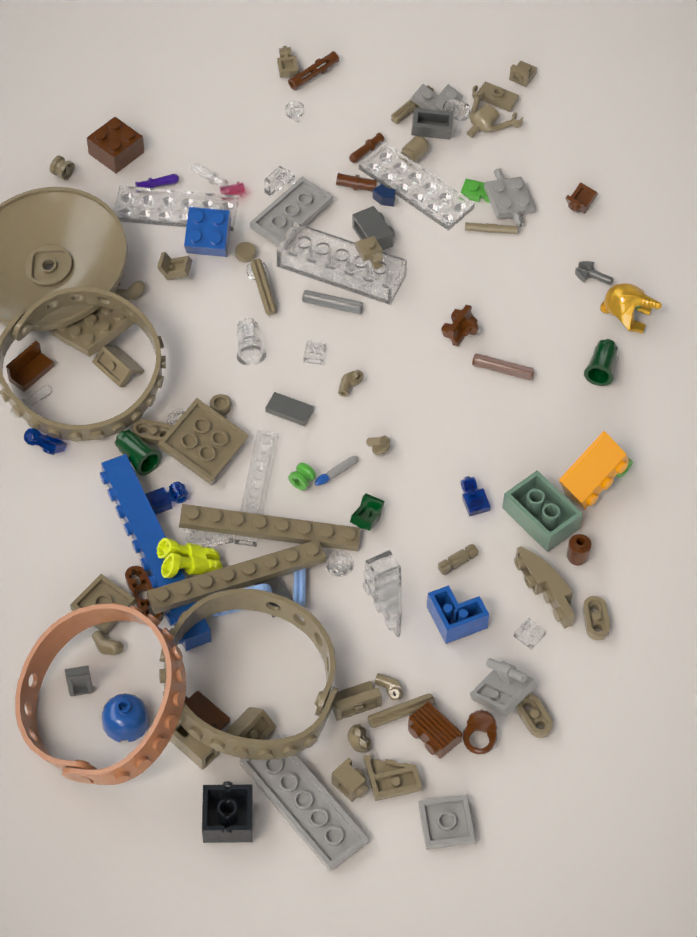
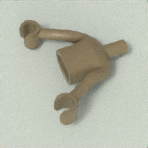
M475 85L473 87L472 97L474 101L469 114V119L473 126L467 131L469 137L472 138L479 130L495 132L510 126L516 128L522 126L523 117L520 120H515L517 118L516 112L513 113L512 120L493 125L500 118L499 112L486 103L478 110L479 101L483 98L484 90L477 93L478 86Z

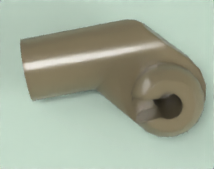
M136 281L128 289H117L116 294L126 300H136L145 291V284L142 281Z
M355 370L343 375L338 394L342 397L348 396L350 387L359 384L363 380V372Z
M101 630L95 631L92 634V638L101 654L116 655L122 653L124 649L122 642L106 639Z
M380 673L377 674L374 684L385 687L390 699L393 701L400 700L403 697V689L399 680Z

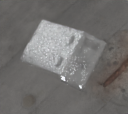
M388 550L365 561V571H363L365 582L363 587L367 595L373 597L376 610L379 613H383L388 629L390 631L393 630L396 636L399 637L402 619L401 566L392 552Z

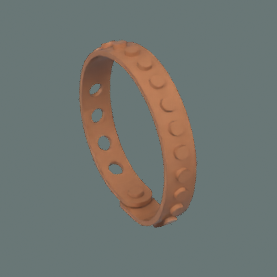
M118 603L96 604L68 613L54 622L40 636L23 665L15 695V715L18 728L28 747L42 759L62 770V776L69 780L86 784L116 785L136 778L161 755L180 720L186 697V672L182 660V652L172 641L174 639L172 633L166 627L162 630L158 626L160 624L158 619L150 613L146 617L142 614L143 610L136 606L130 605V607ZM111 621L137 622L152 629L162 646L166 660V687L159 711L149 731L127 757L107 768L97 769L90 765L89 762L83 760L70 761L52 757L44 747L38 733L36 708L38 694L51 662L73 637L87 628ZM32 674L33 682L32 685L29 686V677Z

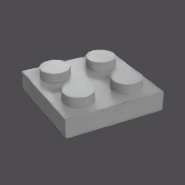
M467 795L420 800L418 802L426 850L475 844Z

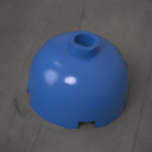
M127 693L118 694L109 699L104 705L101 715L103 730L114 741L128 740V742H132L142 737L149 726L148 709L139 697Z

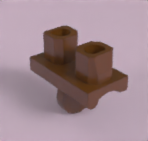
M465 305L462 310L454 309L451 314L453 323H444L441 328L443 336L451 338L452 344L455 346H459L465 336L469 334L476 335L479 331V326L476 324L478 320L471 313V305Z

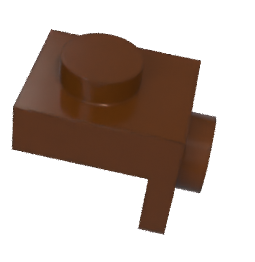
M580 182L571 196L567 195L565 199L572 211L576 213L580 211L585 214L598 193Z

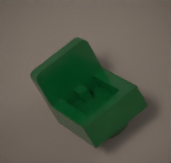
M365 493L360 506L351 515L350 523L357 525L360 529L370 531L380 520L384 501Z

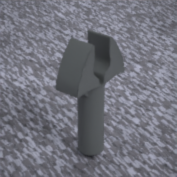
M579 262L578 268L576 267L575 274L582 282L585 283L587 278H593L608 285L613 283V277L594 270L595 262Z

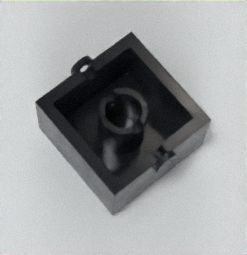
M226 781L223 782V785H203V843L253 842L252 784L233 785L232 782Z

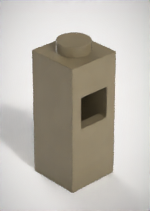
M177 724L170 742L202 770L220 755L219 751L209 748L194 739L181 724Z

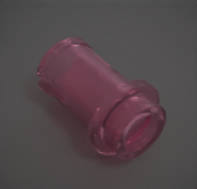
M237 181V184L219 187L222 199L238 195L242 197L243 194H246L243 182L239 183Z

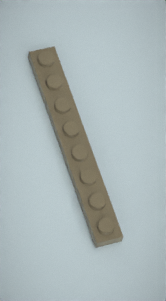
M182 504L179 528L298 544L318 539L322 547L358 551L360 528L188 504Z
M317 539L148 590L147 598L154 614L197 602L220 591L243 588L324 563L327 557Z

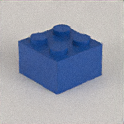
M189 207L184 241L186 253L227 257L232 220L230 210Z

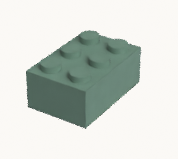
M538 470L504 493L502 509L547 552L581 527L583 513Z

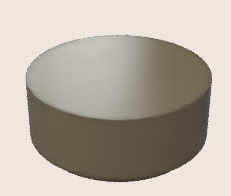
M249 242L238 244L235 248L236 258L241 262L252 261L256 256L255 246Z
M218 394L211 398L210 407L224 416L231 411V400L224 394Z

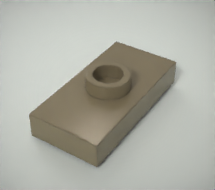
M486 81L477 92L480 93L484 90L482 101L511 112L519 100L518 94Z

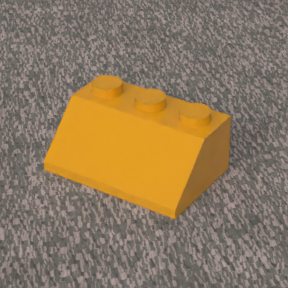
M603 431L559 479V482L565 494L585 510L588 506L596 503L598 495L603 489L607 490L612 485L613 478L618 473L621 474L626 470L629 459L618 444Z

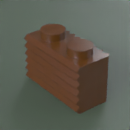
M427 701L426 704L408 718L409 733L415 739H421L425 743L427 751L432 755H437L440 759L462 740V732L430 701Z

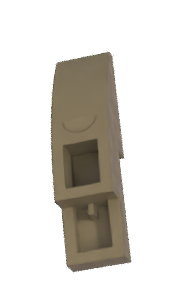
M522 546L518 547L514 563L516 568L524 574L527 587L529 589L532 588L535 595L543 593L546 603H550L553 608L556 621L561 622L564 629L572 626L575 613L569 605L572 591L567 583L541 557Z

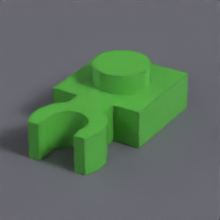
M466 178L460 192V198L479 202L482 198L490 203L484 189L485 183Z

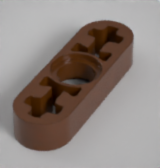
M131 566L125 572L126 584L131 595L136 599L137 607L142 609V614L147 617L149 615L148 606H150V602L148 599L138 598V594L142 591L151 590L153 587L142 567ZM133 575L139 577L140 585L137 586L136 580L132 578ZM163 612L157 613L154 616L160 622L163 620Z

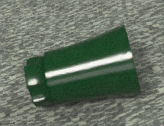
M600 340L595 347L591 360L584 370V377L589 383L597 386H607L613 381V371L618 349L613 340Z
M128 429L121 431L116 436L115 446L123 455H127L130 463L139 475H148L158 467L162 459L161 452L151 447L137 434Z

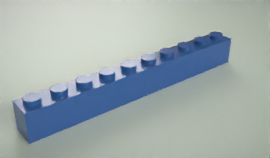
M124 454L102 462V472L99 473L103 485L107 484L109 487L107 489L111 502L115 501L117 504L115 507L119 519L123 518L125 521L123 524L127 536H132L134 540L132 541L133 549L136 554L140 553L142 557L140 559L141 566L145 571L149 572L150 576L148 578L153 589L186 579L182 569H179L177 575L171 579L164 578L161 574V567L165 559L158 558L157 547L160 540L166 538L127 455ZM196 602L167 610L165 615L168 624L175 627L180 615ZM206 619L196 623L178 643L183 644L185 651L212 641L211 630Z

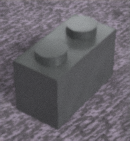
M415 108L412 118L411 135L450 140L454 112Z
M374 206L352 214V228L360 240L375 236L382 250L393 247L394 231L391 226L386 224L383 214L378 212Z

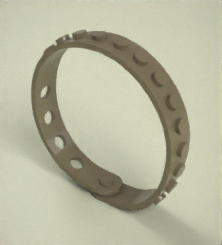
M72 287L55 291L38 300L27 311L20 310L0 335V385L2 389L0 395L5 403H10L11 409L17 417H22L31 428L40 430L52 438L78 442L99 440L120 433L141 419L148 407L153 405L158 388H161L163 385L164 376H162V368H166V356H161V349L164 348L161 336H157L153 325L143 312L128 300L113 292L94 287ZM93 304L113 309L132 320L142 329L149 338L156 354V364L152 378L143 394L132 406L121 414L102 422L87 425H68L51 421L38 415L15 396L3 377L4 358L15 339L21 341L29 334L39 320L62 307Z
M242 588L211 594L200 599L187 611H184L180 615L175 627L169 630L174 636L172 641L175 645H178L183 636L196 623L219 612L253 610L280 617L292 623L313 641L324 661L327 681L324 690L319 691L315 701L317 706L315 715L319 716V718L303 732L290 737L259 740L235 736L218 730L204 722L189 709L185 702L178 723L194 739L209 748L245 759H281L293 756L306 748L312 747L325 727L339 688L334 686L332 688L336 668L334 647L329 635L318 619L301 605L286 597L268 591ZM269 602L275 603L280 607L272 606L269 604ZM162 649L160 662H164V669H159L160 683H164L165 691L167 673L165 655Z

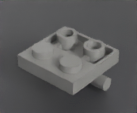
M489 658L486 666L493 669V671L470 693L473 701L507 716L537 684L534 678L517 670L515 666L504 661L499 662Z

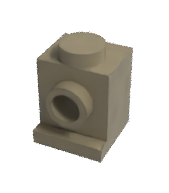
M350 758L332 772L331 784L351 802L357 797L362 798L368 792L369 787L366 785L365 775L360 769L352 767V760Z

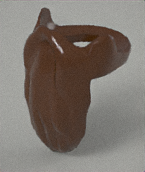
M481 709L469 715L467 726L462 736L464 745L470 752L485 754L490 752L496 744L497 726L496 720L491 713ZM475 731L487 733L489 743L484 748H475L469 741L470 736Z

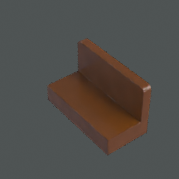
M35 341L6 365L9 382L25 392L54 367V361L41 353L40 343Z
M196 691L189 698L185 697L184 702L189 709L210 726L222 730L230 723V718L199 691Z

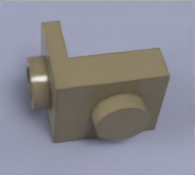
M162 252L157 267L167 280L188 277L193 261L189 256L171 259L166 252Z

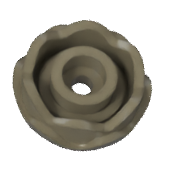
M361 724L353 725L347 734L352 748L356 752H368L372 747L370 746L371 739L366 736V729L361 727Z

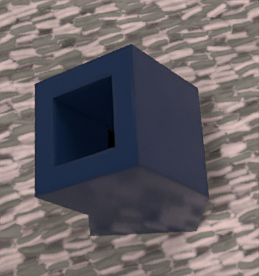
M380 184L373 189L372 198L380 205L394 207L396 189L387 188Z

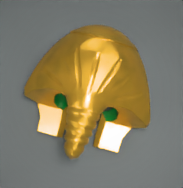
M629 283L612 286L607 291L604 302L600 305V310L603 313L615 315L628 331L643 334L646 324L634 320V309L636 308L637 311L650 315L653 308H662L660 302L647 296L641 288Z

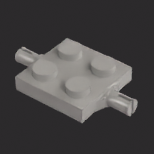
M496 169L494 174L497 180L486 181L484 184V189L496 218H513L516 226L522 228L525 223L521 216L532 214L535 211V206L523 178H505L502 169Z

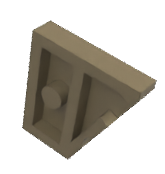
M370 755L364 756L363 760L375 801L422 791V784L416 765L400 764L389 759L381 761L371 759L372 756Z

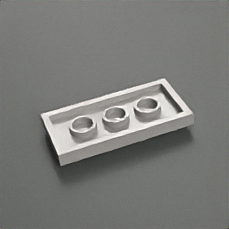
M301 177L250 222V228L281 248L331 204L333 196L306 178Z

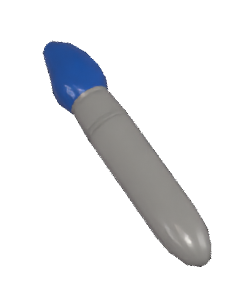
M352 456L329 470L326 474H321L316 479L315 485L328 483L329 480L353 466L358 461V457Z

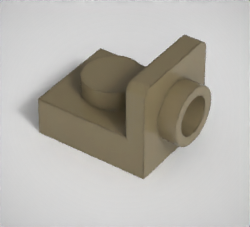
M520 61L517 66L513 64L510 68L509 80L526 87L537 74V67Z

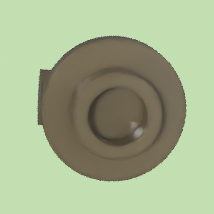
M385 435L372 437L366 440V444L372 446V452L375 455H381L389 450L390 438Z

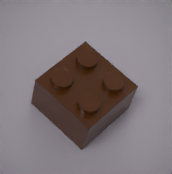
M113 117L87 137L89 155L115 174L144 153L143 136L117 117Z

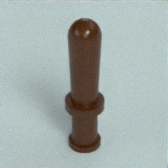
M377 133L371 140H366L363 146L350 154L349 160L352 163H356L370 150L373 151L377 144L383 142L384 136L381 133Z

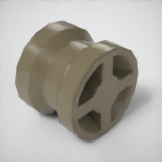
M58 155L51 162L50 172L54 175H59L63 180H67L73 174L75 166L73 162L65 161L64 157Z

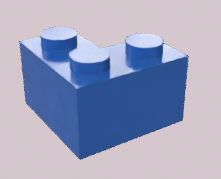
M449 585L428 593L426 607L445 644L488 628L489 613L480 596L458 604Z

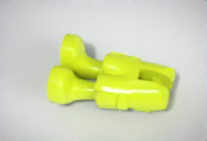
M169 538L161 539L158 544L157 556L158 558L165 559L161 567V574L164 578L171 579L175 577L179 569L183 568L189 575H201L223 568L221 561H219V552L213 548H204L192 543H187L184 546Z

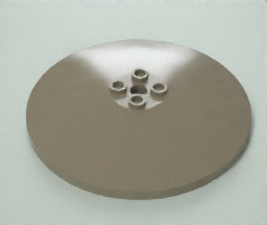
M45 187L23 192L0 204L1 325L7 326L20 310L27 311L38 300L58 290L72 287H94L110 292L116 290L127 265L128 244L119 218L105 202L82 190L68 187ZM48 264H54L52 269L45 270ZM79 304L62 307L39 320L31 331L53 330L71 325L92 314L101 306Z

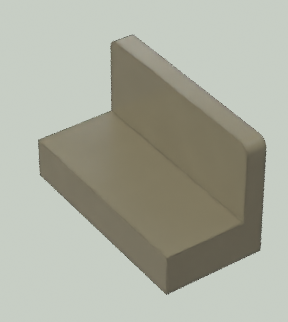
M103 346L92 361L95 366L119 387H125L133 373L142 374L144 371L141 366L118 346Z
M371 681L338 691L332 707L336 720L339 721L380 707L382 695L379 688L374 689Z
M249 707L225 732L235 736L265 740L277 726L264 709Z

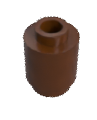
M576 534L569 540L567 558L573 565H582L589 559L592 544L587 536Z

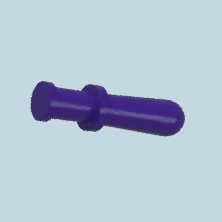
M171 174L155 179L148 178L146 181L135 182L137 192L148 188L153 190L154 187L176 184L179 181V176Z

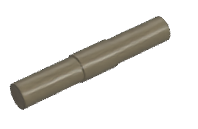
M465 222L466 231L517 234L518 226Z

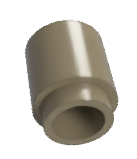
M415 136L402 148L400 152L402 160L407 164L416 163L428 152V141L424 137Z

